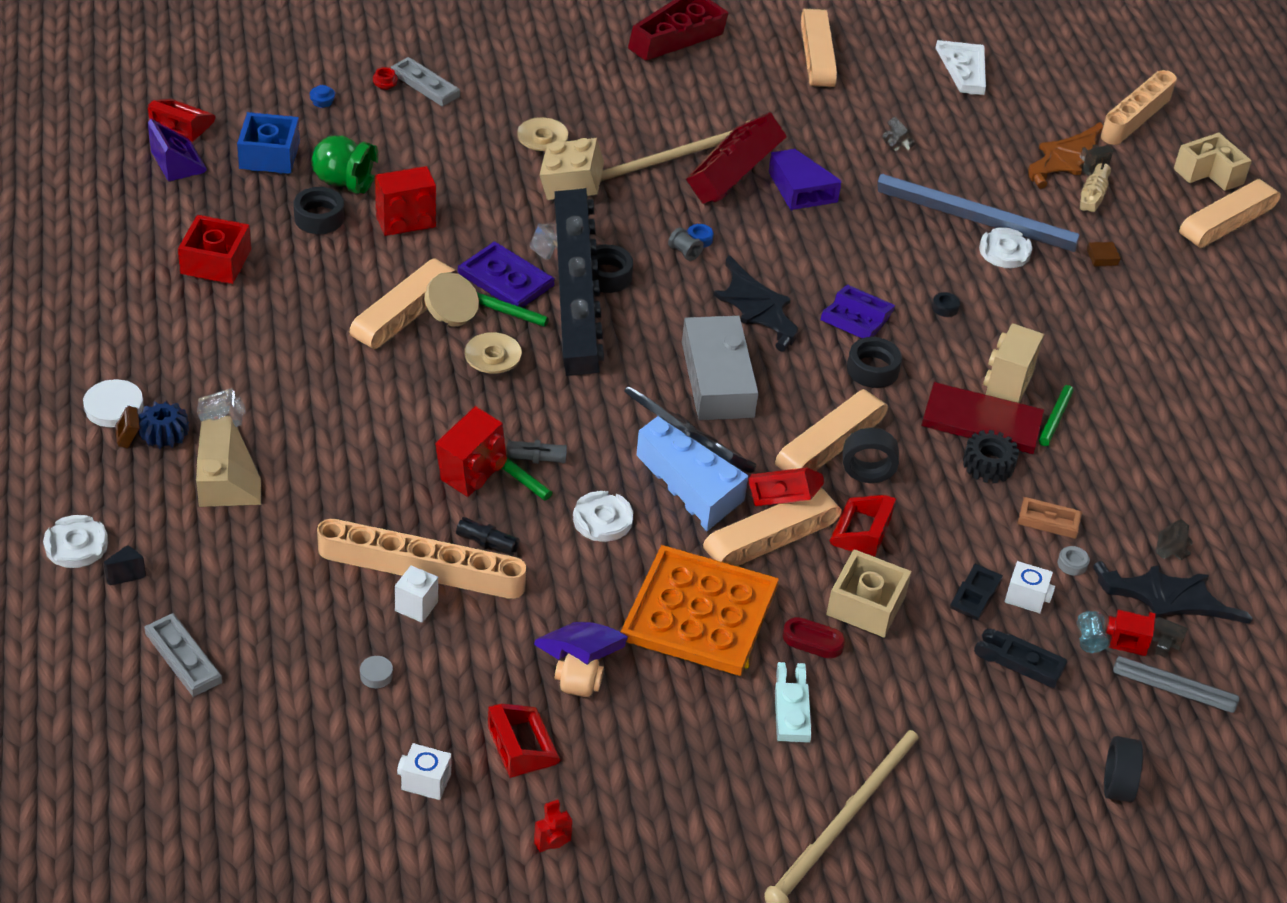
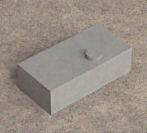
M740 316L684 318L682 346L698 420L755 418L758 390Z

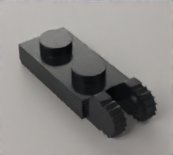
M992 628L984 630L981 635L983 641L977 642L974 647L975 654L988 662L996 661V663L1055 689L1068 662L1066 658L1012 634L1007 635Z

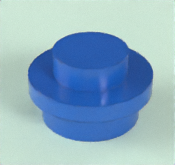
M318 85L310 91V99L316 107H329L335 99V92L326 85Z

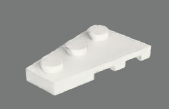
M937 40L936 50L959 91L970 95H984L986 89L984 45Z

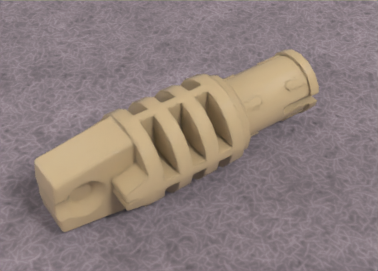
M1102 163L1097 164L1094 173L1087 178L1081 192L1080 210L1095 212L1102 203L1109 186L1107 179L1111 173V168L1108 164L1105 163L1103 169H1101Z

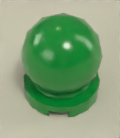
M344 135L328 136L314 147L311 163L314 172L322 182L334 187L347 186L348 191L352 193L365 194L375 178L371 171L373 162L378 163L379 152L376 145L367 142H361L357 145L355 141Z

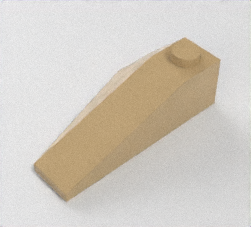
M232 416L202 417L196 476L199 507L261 505V478Z

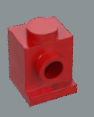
M1118 609L1115 617H1108L1105 634L1110 635L1109 648L1146 656L1153 638L1156 613L1149 612L1148 616Z

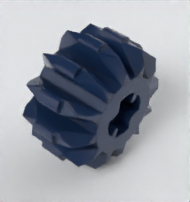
M167 400L163 404H158L154 401L153 407L144 406L143 412L138 414L139 435L141 440H145L149 447L157 444L159 449L167 445L173 448L174 443H183L184 436L188 435V415L186 410L181 409L178 403L170 405Z

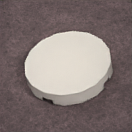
M998 227L992 229L988 234L987 232L983 234L979 249L985 260L993 265L1003 268H1016L1025 265L1029 261L1033 247L1031 241L1028 238L1027 240L1023 238V234L1018 230Z
M119 379L105 380L95 384L86 392L83 398L84 411L88 419L99 426L110 428L115 427L125 407L132 406L138 408V414H141L144 408L141 390L135 384Z
M608 491L590 492L580 497L574 508L573 522L575 528L584 537L593 541L609 542L618 540L625 536L632 528L633 509L630 503L618 494L615 497L608 495Z
M71 515L57 520L55 526L46 530L43 540L44 549L47 557L54 564L65 568H80L91 565L103 556L108 546V535L105 526L100 521L99 523L93 521V517Z

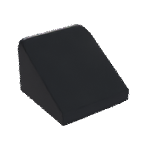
M129 545L123 547L103 562L106 582L110 586L146 577L143 556Z

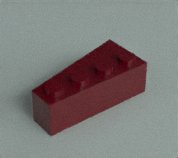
M673 0L633 25L628 49L647 61L723 35L729 12L711 0Z
M768 112L736 127L686 178V181L702 204L712 200L716 203L727 195L726 191L735 186L748 171L787 136L773 114Z

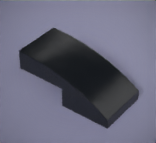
M975 563L967 579L959 587L950 604V608L979 620L1000 586L1003 575Z

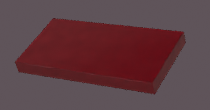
M934 382L921 426L971 438L974 433L979 435V431L982 430L986 434H988L989 430H994L995 435L1002 432L1004 433L1003 438L1011 437V443L1016 442L1019 451L1034 454L1044 409Z

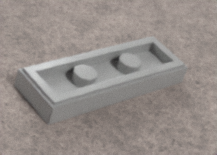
M410 57L391 66L398 79L440 106H444L460 97L459 88Z
M174 613L144 626L147 637L192 697L222 683L221 674Z

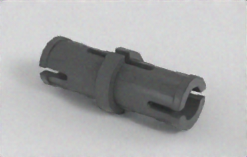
M508 440V459L533 460V463L539 464V461L566 463L567 445L541 443V440H535L534 443Z

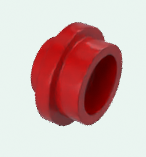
M381 67L375 71L373 83L375 86L386 90L398 83V77L392 68Z

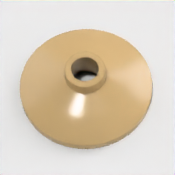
M533 118L519 126L517 136L524 146L537 151H546L548 143L567 141L568 130L557 120Z
M490 332L477 335L465 347L467 362L476 370L491 374L503 373L513 369L518 365L522 356L519 343L512 337L502 333Z

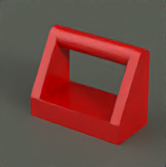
M174 99L153 100L147 105L149 120L157 121L190 139L191 142H194L206 131L216 119L215 114Z
M808 467L752 474L748 478L755 506L811 500L824 484L823 475Z
M887 495L849 498L829 540L833 546L851 552L855 549L876 557L892 520L896 498ZM855 512L875 518L869 531L846 533Z
M502 703L488 707V729L510 778L551 767L560 762L557 750L536 707ZM529 721L542 751L521 749L511 726Z

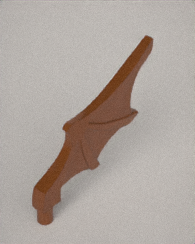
M1099 122L1086 131L1066 139L1040 143L1039 149L1044 152L1045 157L1030 164L1028 169L1030 180L1032 182L1035 181L1039 189H1043L1047 186L1046 178L1048 173L1067 171L1073 175H1081L1082 169L1080 167L1090 161L1103 162L1107 160L1109 154L1101 153L1095 144L1096 136L1102 132V123Z

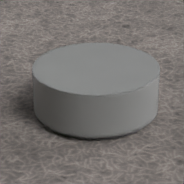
M1068 546L1060 551L1057 564L1064 573L1078 576L1086 572L1090 558L1083 549Z
M371 656L366 658L360 665V679L367 687H385L393 678L392 663L385 657Z

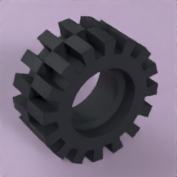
M984 430L979 431V435L974 433L967 441L963 458L964 468L967 467L969 475L974 472L973 478L977 480L979 477H983L982 482L988 483V479H992V483H998L999 479L1004 482L1007 480V477L1010 478L1015 470L1019 455L1016 442L1011 443L1012 438L1009 436L1003 438L1004 433L1002 432L995 435L994 430H989L988 434ZM983 454L993 455L999 459L988 458Z

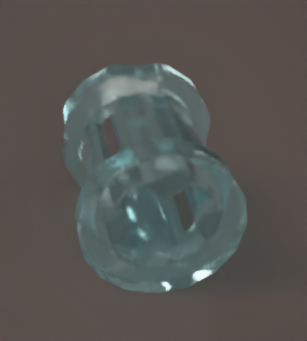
M1087 611L1078 616L1077 627L1081 630L1082 634L1080 647L1086 652H1100L1108 646V637L1103 632L1105 618L1100 612Z

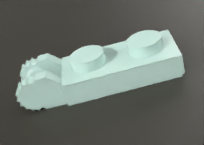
M778 662L776 670L777 682L775 685L777 741L810 743L811 722L805 663H797L795 669L796 683H786L787 667L784 662Z

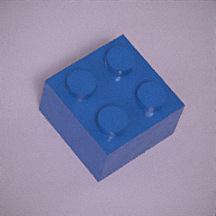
M247 112L237 143L239 169L291 174L300 144L299 117Z

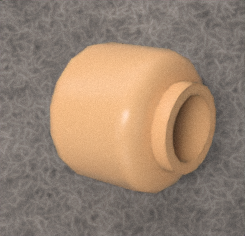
M568 653L565 661L558 660L554 679L560 680L562 692L581 697H590L594 691L599 692L604 666L599 665V659H595L587 665Z

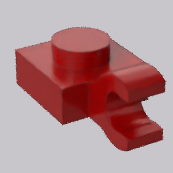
M558 799L544 805L545 819L535 822L534 843L539 852L560 848L571 841L573 821L567 810L560 812V802Z

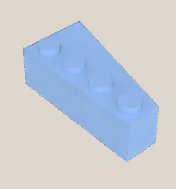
M659 416L639 430L636 455L658 479L662 478L668 484V490L674 496L678 495L685 503L686 510L691 515L695 514L701 520V526L706 531L745 501L748 483L747 474L691 437L685 435Z

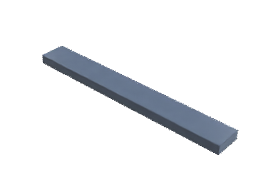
M880 174L878 179V192L994 228L1002 227L1018 230L1023 234V237L1075 252L1078 246V233L885 174Z

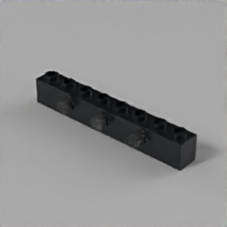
M586 188L554 191L566 376L600 373L599 361H604L603 344H598V339H603L602 324L596 321V318H601L600 301H595V297L600 296L599 280H594V276L599 275L597 259H592V255H597L596 239H591V235H596L595 219H590V215H595L593 199H588Z

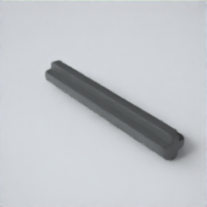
M1118 656L1115 661L1113 672L1117 675L1230 713H1234L1238 706L1239 696L1123 656Z

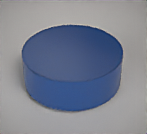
M694 224L688 228V234L694 239H700L704 244L703 248L712 244L714 235L712 228L705 224Z

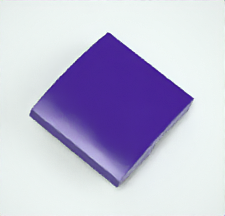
M846 285L837 292L835 301L823 310L820 320L860 338L874 337L889 319L896 305Z
M573 622L535 639L534 645L558 660L566 657L569 653L588 665L595 659L603 658L624 648L628 636L601 624Z

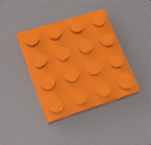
M661 545L620 632L628 636L627 643L741 676L777 590L779 578Z

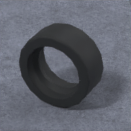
M311 187L297 194L293 201L294 221L301 230L307 233L327 234L341 227L345 220L344 199L337 191L331 188ZM314 207H325L332 210L324 214L307 212L308 209Z
M597 245V255H592V259H597L598 265H613L621 269L612 273L598 270L599 275L594 276V280H599L600 292L614 293L627 288L632 281L633 258L630 253L616 245Z
M879 337L859 339L851 346L847 362L848 374L854 381L863 386L871 388L889 386L898 378L902 362L901 351L894 343L887 339ZM874 357L885 361L889 366L872 367L866 365L860 359Z
M876 428L860 429L852 433L845 440L843 447L845 471L851 478L865 483H878L891 478L899 465L897 440L892 434ZM864 449H877L888 456L879 462L870 463L861 461L854 455Z
M1118 736L1112 738L1104 774L1105 798L1133 802L1135 800L1143 764V745L1141 740Z

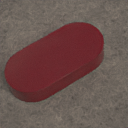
M801 617L791 618L784 624L783 640L793 648L829 659L836 658L843 652L845 638L835 628Z

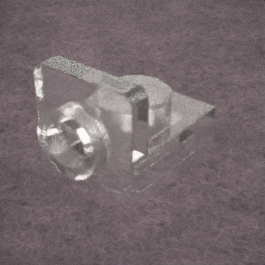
M538 224L531 240L530 248L543 259H550L554 249L557 248L556 224Z
M232 388L199 398L197 414L201 422L208 419L218 420L229 413L234 426H241L242 416L246 413L245 406L241 397L236 398Z

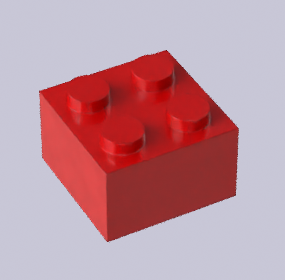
M427 166L375 175L376 218L384 236L436 227V184Z
M196 215L178 247L180 274L234 284L251 251L250 225Z
M477 406L473 407L435 443L441 480L466 497H469L475 490L482 488L486 480L495 471H499L504 466L507 459L503 423Z

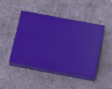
M495 241L458 266L459 275L497 299L522 308L552 288L555 282V278Z

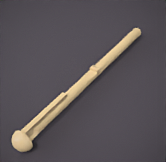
M732 131L602 171L600 182L718 146Z
M909 730L860 789L846 801L844 808L818 839L805 849L775 886H769L766 889L764 896L766 903H789L788 895L916 743L919 738L916 732Z

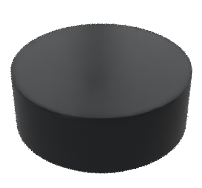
M948 292L938 293L934 296L932 310L937 315L953 317L958 313L960 300L957 296Z

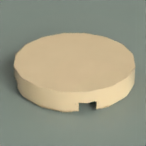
M452 272L440 273L427 286L424 300L427 309L438 321H444L449 323V326L455 327L464 325L475 316L479 306V298L476 289L463 276Z

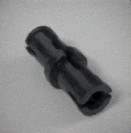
M462 517L456 528L458 536L471 539L479 543L482 548L487 549L490 547L509 556H513L519 546L520 539L518 537L496 530L494 525L488 524L486 526L467 517Z

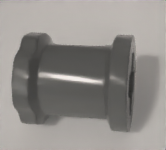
M679 227L675 229L668 240L669 247L678 249L688 261L696 259L703 250V242L700 239L691 237L685 228Z

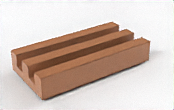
M1024 497L1017 524L1076 539L1082 511Z

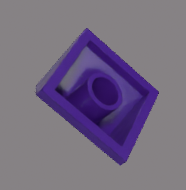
M153 119L148 121L151 153L168 182L202 174L207 170L190 139Z

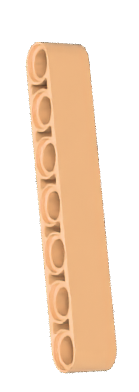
M326 519L320 522L317 527L318 552L320 556L327 560L401 576L412 565L438 576L439 584L510 599L518 598L525 592L526 564L516 557L338 519Z

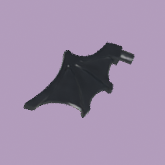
M729 255L726 258L725 265L732 275L731 284L725 291L715 290L714 296L720 301L729 302L736 306L743 314L740 318L742 323L761 324L777 331V340L779 341L775 347L778 351L784 352L789 345H793L798 334V327L783 313V308L791 303L790 298L762 285Z
M629 386L625 388L624 392L638 403L668 421L685 435L692 437L736 468L748 473L755 471L756 463L718 443L717 439L697 429L680 414H675L663 408L649 397Z
M1103 561L1093 565V569L1098 575V583L1107 594L1138 599L1147 604L1153 613H1156V618L1187 614L1211 616L1247 624L1252 622L1253 618L1248 612L1227 607L1211 595L1205 585L1209 575L1196 574L1190 578L1171 577L1160 573L1159 566L1156 565L1152 566L1147 573L1141 576L1121 578L1117 570L1109 572Z

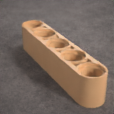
M803 9L801 29L810 86L835 87L837 70L827 10Z
M1167 70L1156 72L1106 115L1101 133L1102 140L1108 144H1120L1169 102L1177 80L1176 75Z
M1257 179L1187 217L1182 223L1179 233L1199 248H1203L1273 209L1278 203L1281 193L1261 179Z
M435 258L429 260L358 315L350 326V336L372 349L381 347L427 310L424 300L429 282L440 273L447 272L459 274L458 271Z
M860 390L787 444L777 455L775 465L781 470L808 467L817 471L843 451L845 440L852 433L860 429L873 428L881 422L887 413L888 405L867 390Z
M820 488L811 500L780 503L713 532L704 541L703 548L713 560L739 566L832 525L840 517L842 509L823 488Z

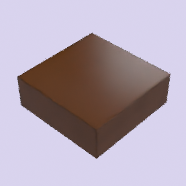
M1088 242L1087 252L1093 266H1119L1121 258L1114 242Z
M125 407L115 425L116 439L119 447L128 449L140 429L138 408Z

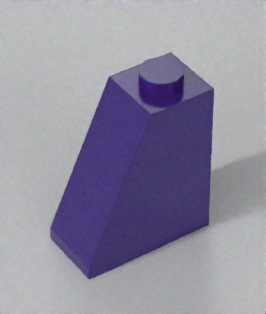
M796 149L771 152L768 173L790 210L838 202L841 188L839 178Z

